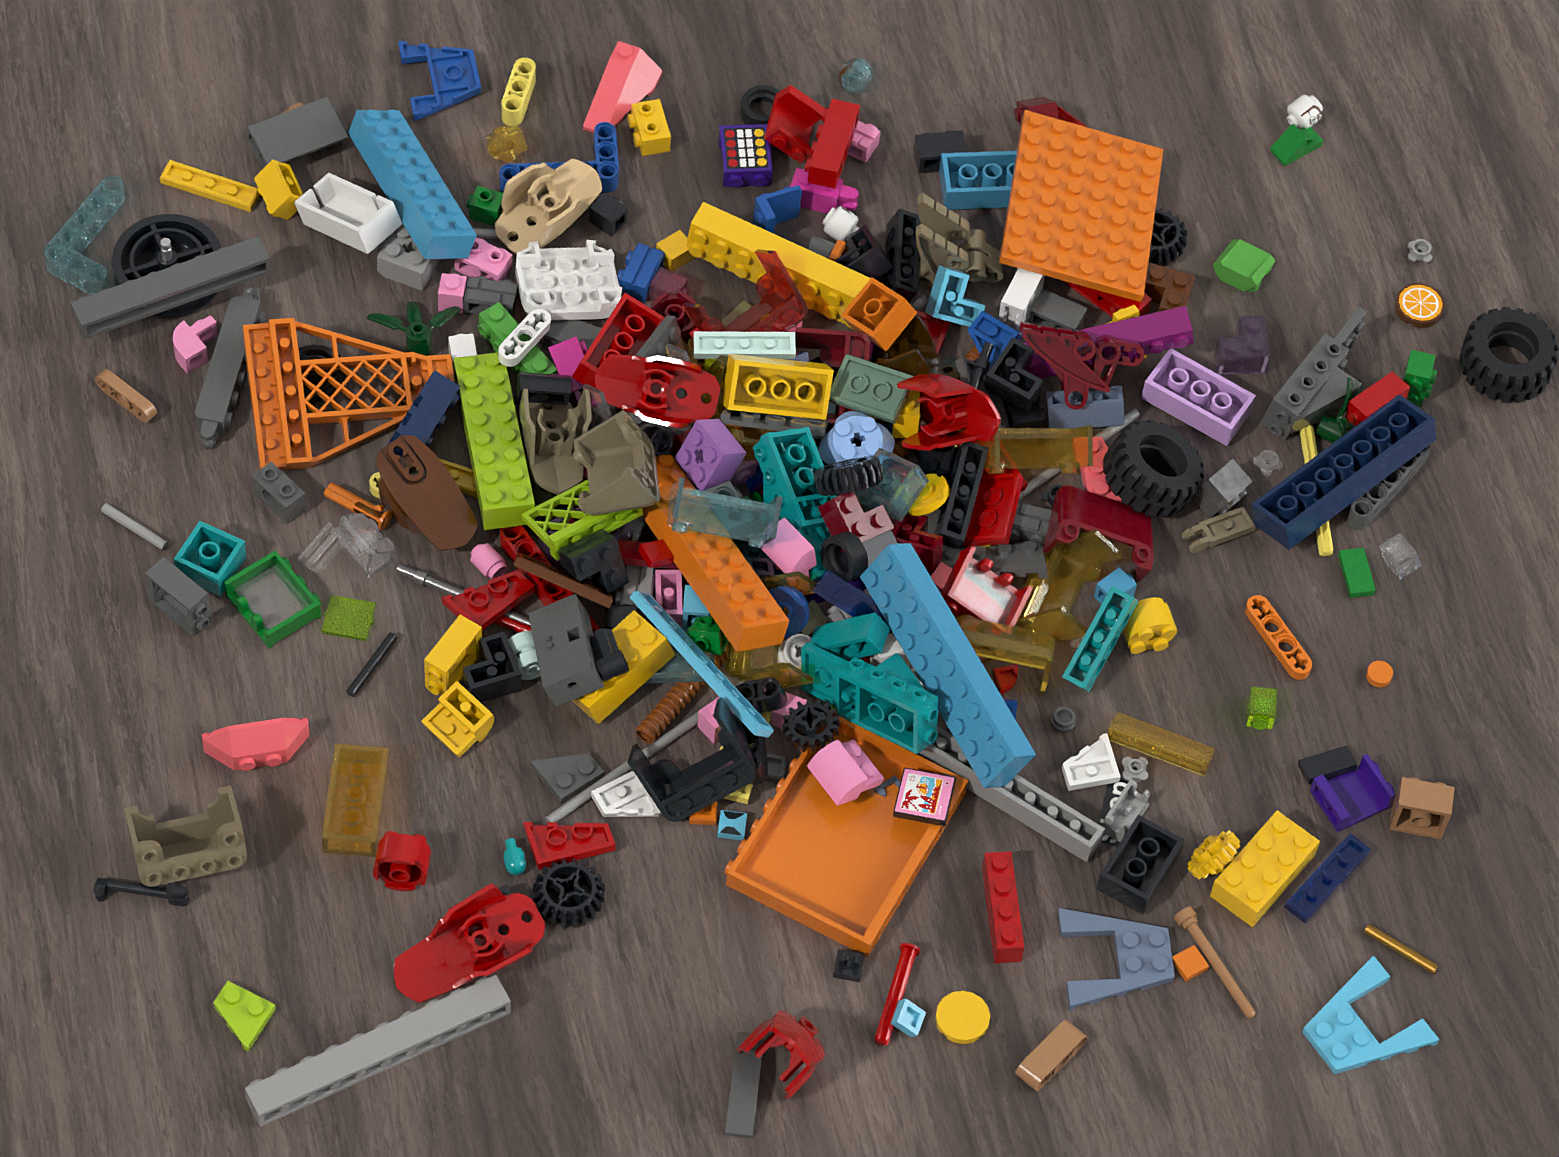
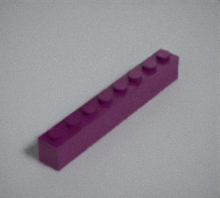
M1186 306L1080 330L1087 332L1093 342L1101 335L1137 341L1141 345L1144 355L1157 354L1164 350L1184 348L1194 344L1193 330ZM1113 346L1104 347L1102 353L1110 352ZM1120 347V352L1127 353L1130 359L1133 355L1138 354L1135 348H1132L1131 352H1126ZM1034 351L1032 364L1027 372L1040 379L1054 375L1058 376L1048 362ZM1093 357L1087 360V362L1092 366Z

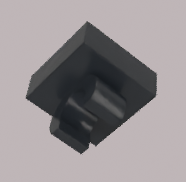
M838 949L833 978L860 982L865 954Z

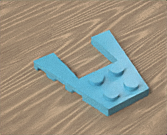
M1375 956L1371 957L1303 1028L1302 1033L1334 1074L1362 1067L1369 1062L1379 1059L1381 1061L1390 1059L1391 1056L1403 1052L1406 1054L1414 1052L1427 1045L1435 1046L1439 1041V1038L1422 1018L1379 1044L1349 1004L1389 981V974Z

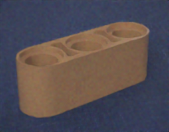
M1065 1019L1021 1062L1015 1074L1035 1091H1039L1082 1048L1088 1037L1070 1021Z

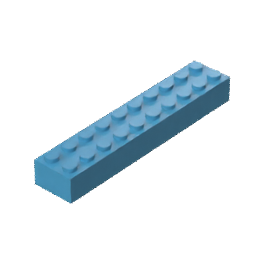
M911 543L889 544L862 573L860 578L927 692L938 696V710L984 788L1006 786L1029 763L1036 753Z

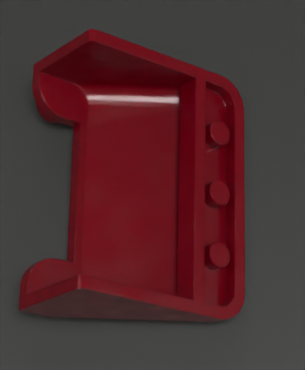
M1062 486L1056 492L1043 552L1049 553L1058 543L1070 544L1074 542L1079 535V530H1083L1133 547L1132 561L1136 566L1133 579L1136 583L1140 582L1152 570L1154 549L1151 517L1145 516L1143 512L1138 513L1134 511L1130 505L1126 506L1121 502L1073 486Z

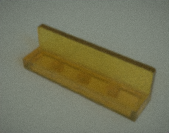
M1119 712L1116 714L1115 719H1112L1107 734L1109 741L1205 776L1215 751L1210 746Z

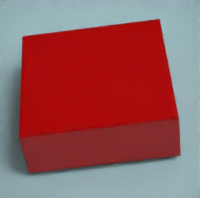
M663 539L643 543L639 546L638 551L649 568L673 563L674 556Z

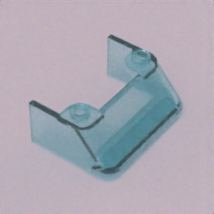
M681 477L670 488L667 525L671 526L674 532L687 533V530L748 541L749 546L763 548L764 544H769L776 538L782 497L777 496L769 504L684 488L685 478Z

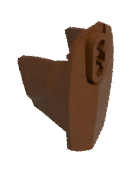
M401 435L381 449L376 460L381 480L378 483L379 496L385 508L392 512L393 518L401 527L410 530L414 534L424 535L439 551H449L465 546L475 533L478 522L455 480L434 452L413 435ZM400 448L403 451V456L395 455L393 449ZM409 469H416L418 474L411 476L408 472Z

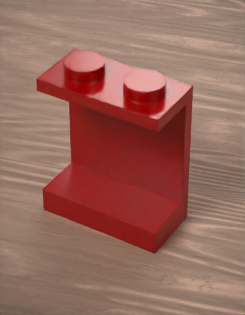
M789 85L775 95L764 139L794 160L803 163L807 158L813 156L810 155L811 146L808 143L813 124L822 119L824 107L794 86Z

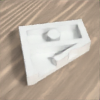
M1107 733L1101 735L1099 740L1090 747L1087 745L1080 750L1077 756H1072L1062 764V771L1068 791L1119 782L1120 774Z

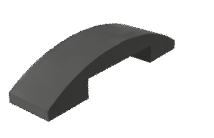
M737 1032L725 1135L753 1138L762 1055L758 1059L754 1051L764 1042V1037L747 1053L744 1051L738 1053L736 1051L737 1047L750 1034Z

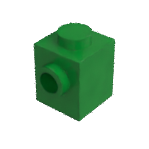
M477 186L474 194L469 195L466 207L469 208V219L495 226V223L503 213L501 204L503 193Z

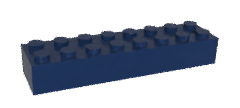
M1399 394L1254 501L1251 507L1255 526L1288 550L1437 440L1435 418Z

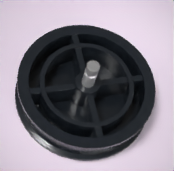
M161 214L142 219L125 230L115 244L112 254L115 285L118 286L126 281L144 277L151 272H158L174 264L189 261L199 255H206L221 248L220 242L206 225L191 217L178 214ZM217 292L152 316L167 318L193 313L208 304Z

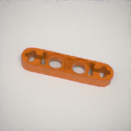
M1261 595L1251 596L1245 607L1246 616L1288 674L1296 680L1306 679L1312 668L1310 657L1270 602ZM1253 605H1255L1257 608L1262 607L1261 612L1259 609H1252ZM1273 623L1278 627V630L1276 632H1269L1265 629L1264 625ZM1283 642L1288 643L1292 646V650L1289 652L1282 651L1279 648V644ZM1296 663H1297L1299 666L1304 665V666H1305V667H1304V670H1302V668H1300V667L1295 668Z

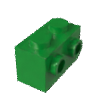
M1411 349L1402 380L1410 387L1407 400L1416 406L1422 407L1424 398L1430 397L1432 384L1435 382L1437 370L1433 369L1436 355Z

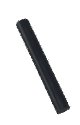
M390 632L346 690L349 696H356L398 639L394 633Z

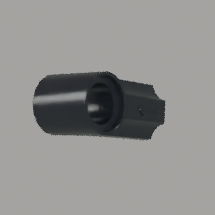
M601 628L594 631L593 636L590 638L598 658L596 663L604 681L629 672L622 651L619 650L612 630Z

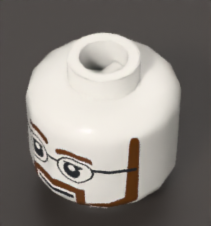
M1301 95L1288 106L1287 112L1289 116L1287 121L1290 125L1295 124L1300 129L1312 127L1321 119L1323 107L1313 95L1310 97L1308 95Z

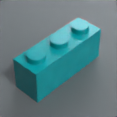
M874 612L816 626L810 643L848 661L855 657L861 658L882 653L890 627Z

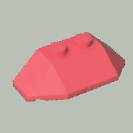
M278 718L227 726L214 730L212 733L202 734L203 749L206 754L234 771H249L261 766L275 767L281 763H287L310 736L308 718Z

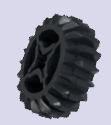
M1162 207L1159 210H1155L1148 262L1156 265L1163 263L1167 266L1170 261L1175 263L1178 257H1181L1184 248L1187 245L1188 233L1184 222H1179V215L1172 216L1171 210L1164 212ZM1171 239L1173 240V241L1170 242L1169 244H1167V245L1165 244V243L1168 242V240H1171Z
M875 456L857 457L820 467L814 472V483L818 494L822 496L841 495L878 485L884 479V472L879 458Z
M563 857L561 864L558 865L555 861H552L551 868L543 867L542 874H537L536 883L533 884V902L537 903L536 907L539 912H542L544 920L551 918L552 925L559 921L563 929L566 927V923H571L575 929L579 921L585 926L587 918L594 920L596 912L602 910L601 903L605 901V885L601 883V875L595 874L596 869L594 866L587 868L585 860L579 865L575 857L571 863H566ZM580 882L587 886L591 893L590 895L579 887ZM547 891L553 893V896L558 899V904L549 898Z

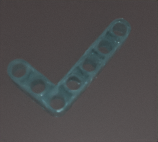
M116 175L105 177L44 248L47 271L90 295L109 288L108 273L103 265L81 253L125 202L122 178Z

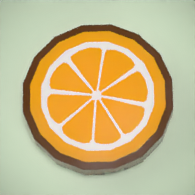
M1422 283L1409 284L1403 287L1398 293L1395 302L1396 313L1400 319L1418 328L1430 327L1440 320L1445 307L1443 297L1438 290Z

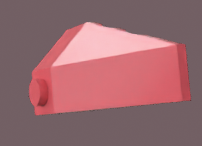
M618 41L584 122V130L594 133V127L600 122H609L616 127L631 110V104L639 103L646 95L649 96L654 91L662 75V70L641 48Z

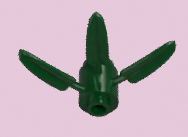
M414 301L407 303L408 327L402 326V320L386 314L371 313L367 316V319L393 330L400 329L406 332L407 351L428 356L432 350L431 331L444 325L457 315L461 308L453 306L439 312L430 319L431 326L422 323L420 309Z
M1347 378L1345 399L1337 418L1324 416L1316 434L1321 436V439L1331 444L1353 429L1346 415L1343 417L1351 400L1353 388L1351 378ZM1362 384L1358 389L1355 397L1361 393Z

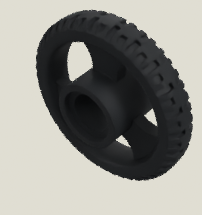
M308 344L298 348L300 360L322 359L319 356L333 358L332 348L325 345ZM336 369L332 373V376H336L335 380L340 384L345 381L346 374L340 369ZM311 371L305 378L317 386L323 377L313 373L315 371ZM303 384L304 397L306 399L312 390ZM332 384L321 389L329 397L337 390ZM314 394L309 401L319 402L324 400L317 394Z

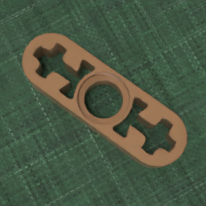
M104 369L95 377L96 384L104 393L141 421L148 423L157 415L156 408L147 398L110 370Z

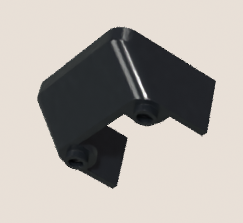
M723 697L717 699L713 717L721 727L718 739L723 749L680 771L676 764L668 759H661L651 764L637 743L632 746L627 763L662 815L669 821H681L754 780L756 765L745 731Z

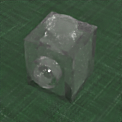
M1400 533L1379 546L1383 561L1400 580L1421 567L1416 550Z

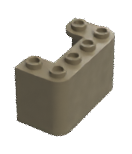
M231 785L218 788L217 799L214 802H206L208 812L155 824L153 813L144 816L139 812L138 806L124 808L130 843L141 883L149 887L236 869L245 864L247 851L242 822Z

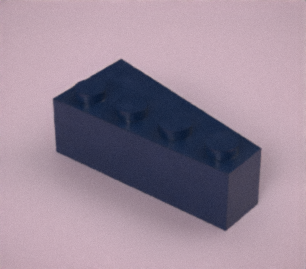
M434 370L388 444L401 435H413L428 447L434 438L431 436L432 431L435 427L440 429L447 418L444 415L445 410L448 406L453 408L460 395L457 394L460 386ZM400 448L393 449L395 455L403 456V451Z

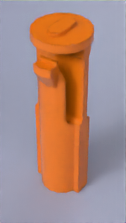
M334 482L330 483L324 491L326 498L367 519L372 527L378 525V529L384 530L391 521V511L387 510L384 514L378 512L384 511L383 505H374Z

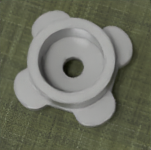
M1417 239L1409 242L1408 248L1410 253L1408 254V259L1410 261L1429 263L1432 260L1430 255L1432 245L1428 241Z
M1144 757L1139 759L1123 758L1124 772L1122 777L1125 780L1129 781L1132 779L1135 782L1147 780V759Z

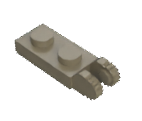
M1240 507L1199 522L1198 525L1186 529L1181 535L1183 540L1190 541L1202 534L1204 538L1196 540L1189 545L1190 552L1195 554L1205 550L1208 546L1213 547L1254 532L1256 526L1246 509Z

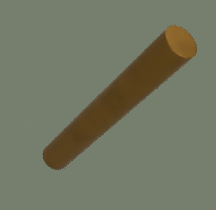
M1368 924L1365 928V934L1433 975L1439 967L1436 963L1371 924Z

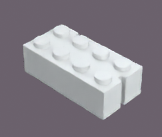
M331 173L325 175L313 186L322 208H320L316 196L311 189L294 202L304 225L367 254L402 225L393 201L379 195L376 197L375 193Z

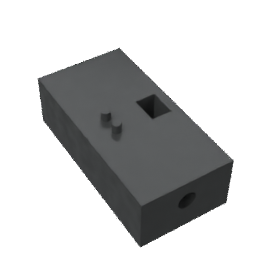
M576 593L528 613L543 688L556 707L604 687L602 675L596 663L598 658L590 638L593 636L589 613Z

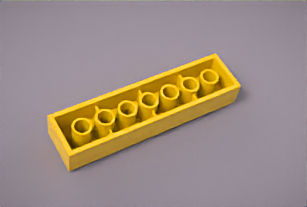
M705 202L702 203L690 224L686 248H689L690 254L694 257L702 258L718 268H724L740 278L748 279L762 288L778 293L783 298L798 302L805 308L813 309L824 314L827 318L835 319L851 328L840 315L870 280L869 277Z

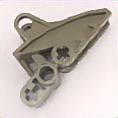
M926 194L918 195V216L921 224L916 227V244L920 253L919 258L921 259L918 279L921 277L928 279L925 281L918 280V288L927 289L933 287L939 265L965 272L970 275L968 281L971 282L984 280L995 283L1001 281L1004 275V264L999 263L1000 251L987 243V233L979 229L970 230V223L966 219L959 218L958 214L950 209L947 210L942 204L934 203V199ZM954 240H965V243L956 246Z

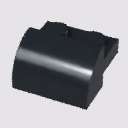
M518 372L514 404L520 405L523 389H528V402L568 405L571 395L570 375Z

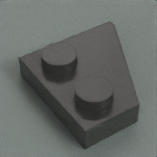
M589 753L540 759L531 762V768L561 804L604 777L603 769Z

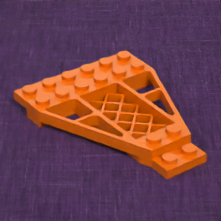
M294 318L269 319L268 323L248 324L242 327L259 469L270 462L274 463L280 470L311 468L400 425L434 370L455 383L451 354L425 356L414 352L404 353L295 321ZM296 331L330 340L333 358L300 360ZM336 342L379 355L339 358ZM387 365H390L398 372L392 381L381 373ZM361 367H365L373 374L367 382L356 375ZM336 369H340L348 375L342 384L331 377ZM311 371H315L323 377L317 386L305 378ZM376 377L387 384L381 394L370 386ZM399 377L401 379L402 388L395 384ZM351 379L362 386L356 395L345 388ZM326 381L337 388L331 397L320 390V387ZM303 384L312 390L306 399L304 397ZM390 388L401 395V398L395 404L384 397ZM365 390L376 397L370 406L359 399ZM340 392L351 399L345 408L334 401ZM314 394H317L326 401L320 410L308 402ZM379 401L387 406L374 408ZM354 403L362 408L349 410ZM329 404L337 410L323 412ZM306 408L312 413H306ZM393 419L352 440L349 439L348 421ZM340 423L344 443L319 456L312 457L308 425Z

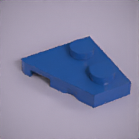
M981 311L967 329L980 354L985 342L994 345L989 359L990 366L988 370L991 369L1012 337L1017 340L1022 338L1019 332L984 311Z

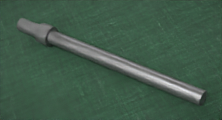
M401 563L397 566L396 573L412 579L413 583L422 587L425 585L445 594H451L452 597L464 593L463 589L429 576L427 571L422 569L415 570ZM509 610L503 615L531 626L529 617Z

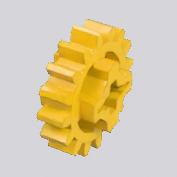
M1230 830L1226 833L1222 831L1218 836L1211 835L1207 837L1194 850L1193 855L1190 857L1192 860L1187 863V869L1197 879L1201 877L1205 879L1210 873L1212 875L1220 873L1234 859L1235 854H1237L1236 850L1241 846L1239 844L1240 840Z

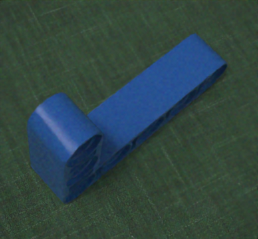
M600 122L594 127L593 146L595 161L582 162L594 168L598 173L602 185L601 193H609L615 191L618 187L619 165L616 129L609 122ZM546 162V164L554 170L559 166L563 165L564 163H566ZM515 163L502 166L499 171L500 191L504 192L507 181L531 165L541 163Z

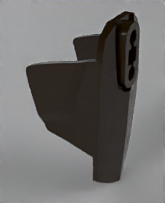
M918 315L914 316L887 351L873 343L870 360L872 363L912 376L919 374H941L960 380L955 363L957 359L953 356H938L932 338Z

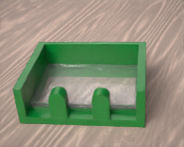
M276 550L224 581L225 596L269 649L275 643L317 617L321 618L320 606H322L320 598L314 592L311 594L303 577L299 574L296 575L292 571V566L288 559L281 557Z

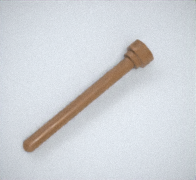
M1189 906L1179 911L1174 916L1178 926L1190 932L1247 1018H1253L1255 1010L1198 927V915L1194 909Z

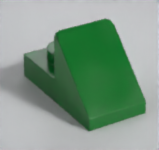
M1292 124L1270 147V151L1285 167L1322 147L1323 140L1311 126L1298 129L1295 124Z

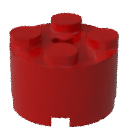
M394 831L385 832L377 846L373 868L374 878L377 881L380 878L385 882V887L396 891L415 890L416 885L421 884V887L425 885L431 858V849L426 843V837L420 834L408 835L398 834Z

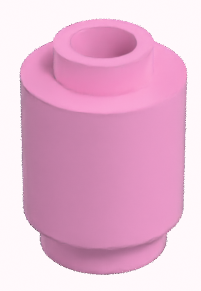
M489 543L478 544L472 550L470 561L487 579H494L505 575L508 570L506 561Z

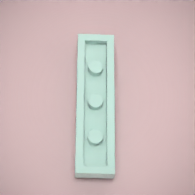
M694 332L693 335L694 359H728L729 354L775 359H795L796 356L795 332Z

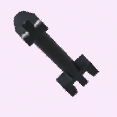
M97 878L93 889L96 900L99 902L105 901L108 890L165 898L168 899L169 905L184 907L189 904L185 886L175 883H168L167 888L149 887L144 884Z

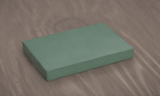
M846 354L832 383L829 402L895 424L911 391L897 388V383L913 376Z

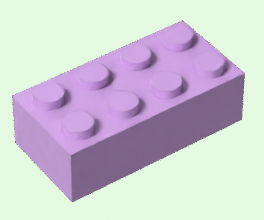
M1169 349L1146 379L1141 398L1228 446L1252 413L1256 395L1181 353Z

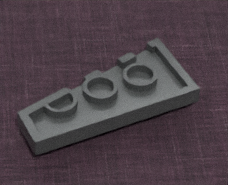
M727 408L721 413L720 419L723 424L775 431L809 427L813 439L824 437L828 432L830 421L736 411L728 410Z
M1041 541L999 544L998 546L988 547L975 546L976 550L972 558L978 562L985 558L992 560L994 564L991 571L1000 576L1001 572H1015V577H1026V573H1038V578H1048ZM953 548L942 551V563L953 568L959 557V552L964 549ZM966 569L963 575L974 574Z

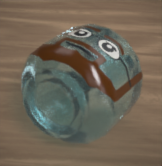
M852 58L842 68L839 74V82L848 92L861 93L871 82L873 69L864 59Z

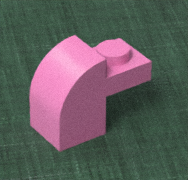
M211 315L196 321L191 327L185 321H182L174 330L173 346L175 358L187 374L208 362L207 347L204 344L218 336L217 324Z

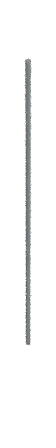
M1136 409L1131 410L1124 415L1125 425L1108 426L1094 437H1102L1106 441L1139 418V412ZM1076 449L1029 481L1026 490L1020 492L1019 500L1078 460ZM943 545L942 551H947L951 547ZM775 657L738 684L748 682V680L753 681L765 678L781 667L778 658ZM698 712L644 748L642 751L647 759L698 724ZM627 761L546 816V822H558L592 798L591 791L630 772L632 769Z

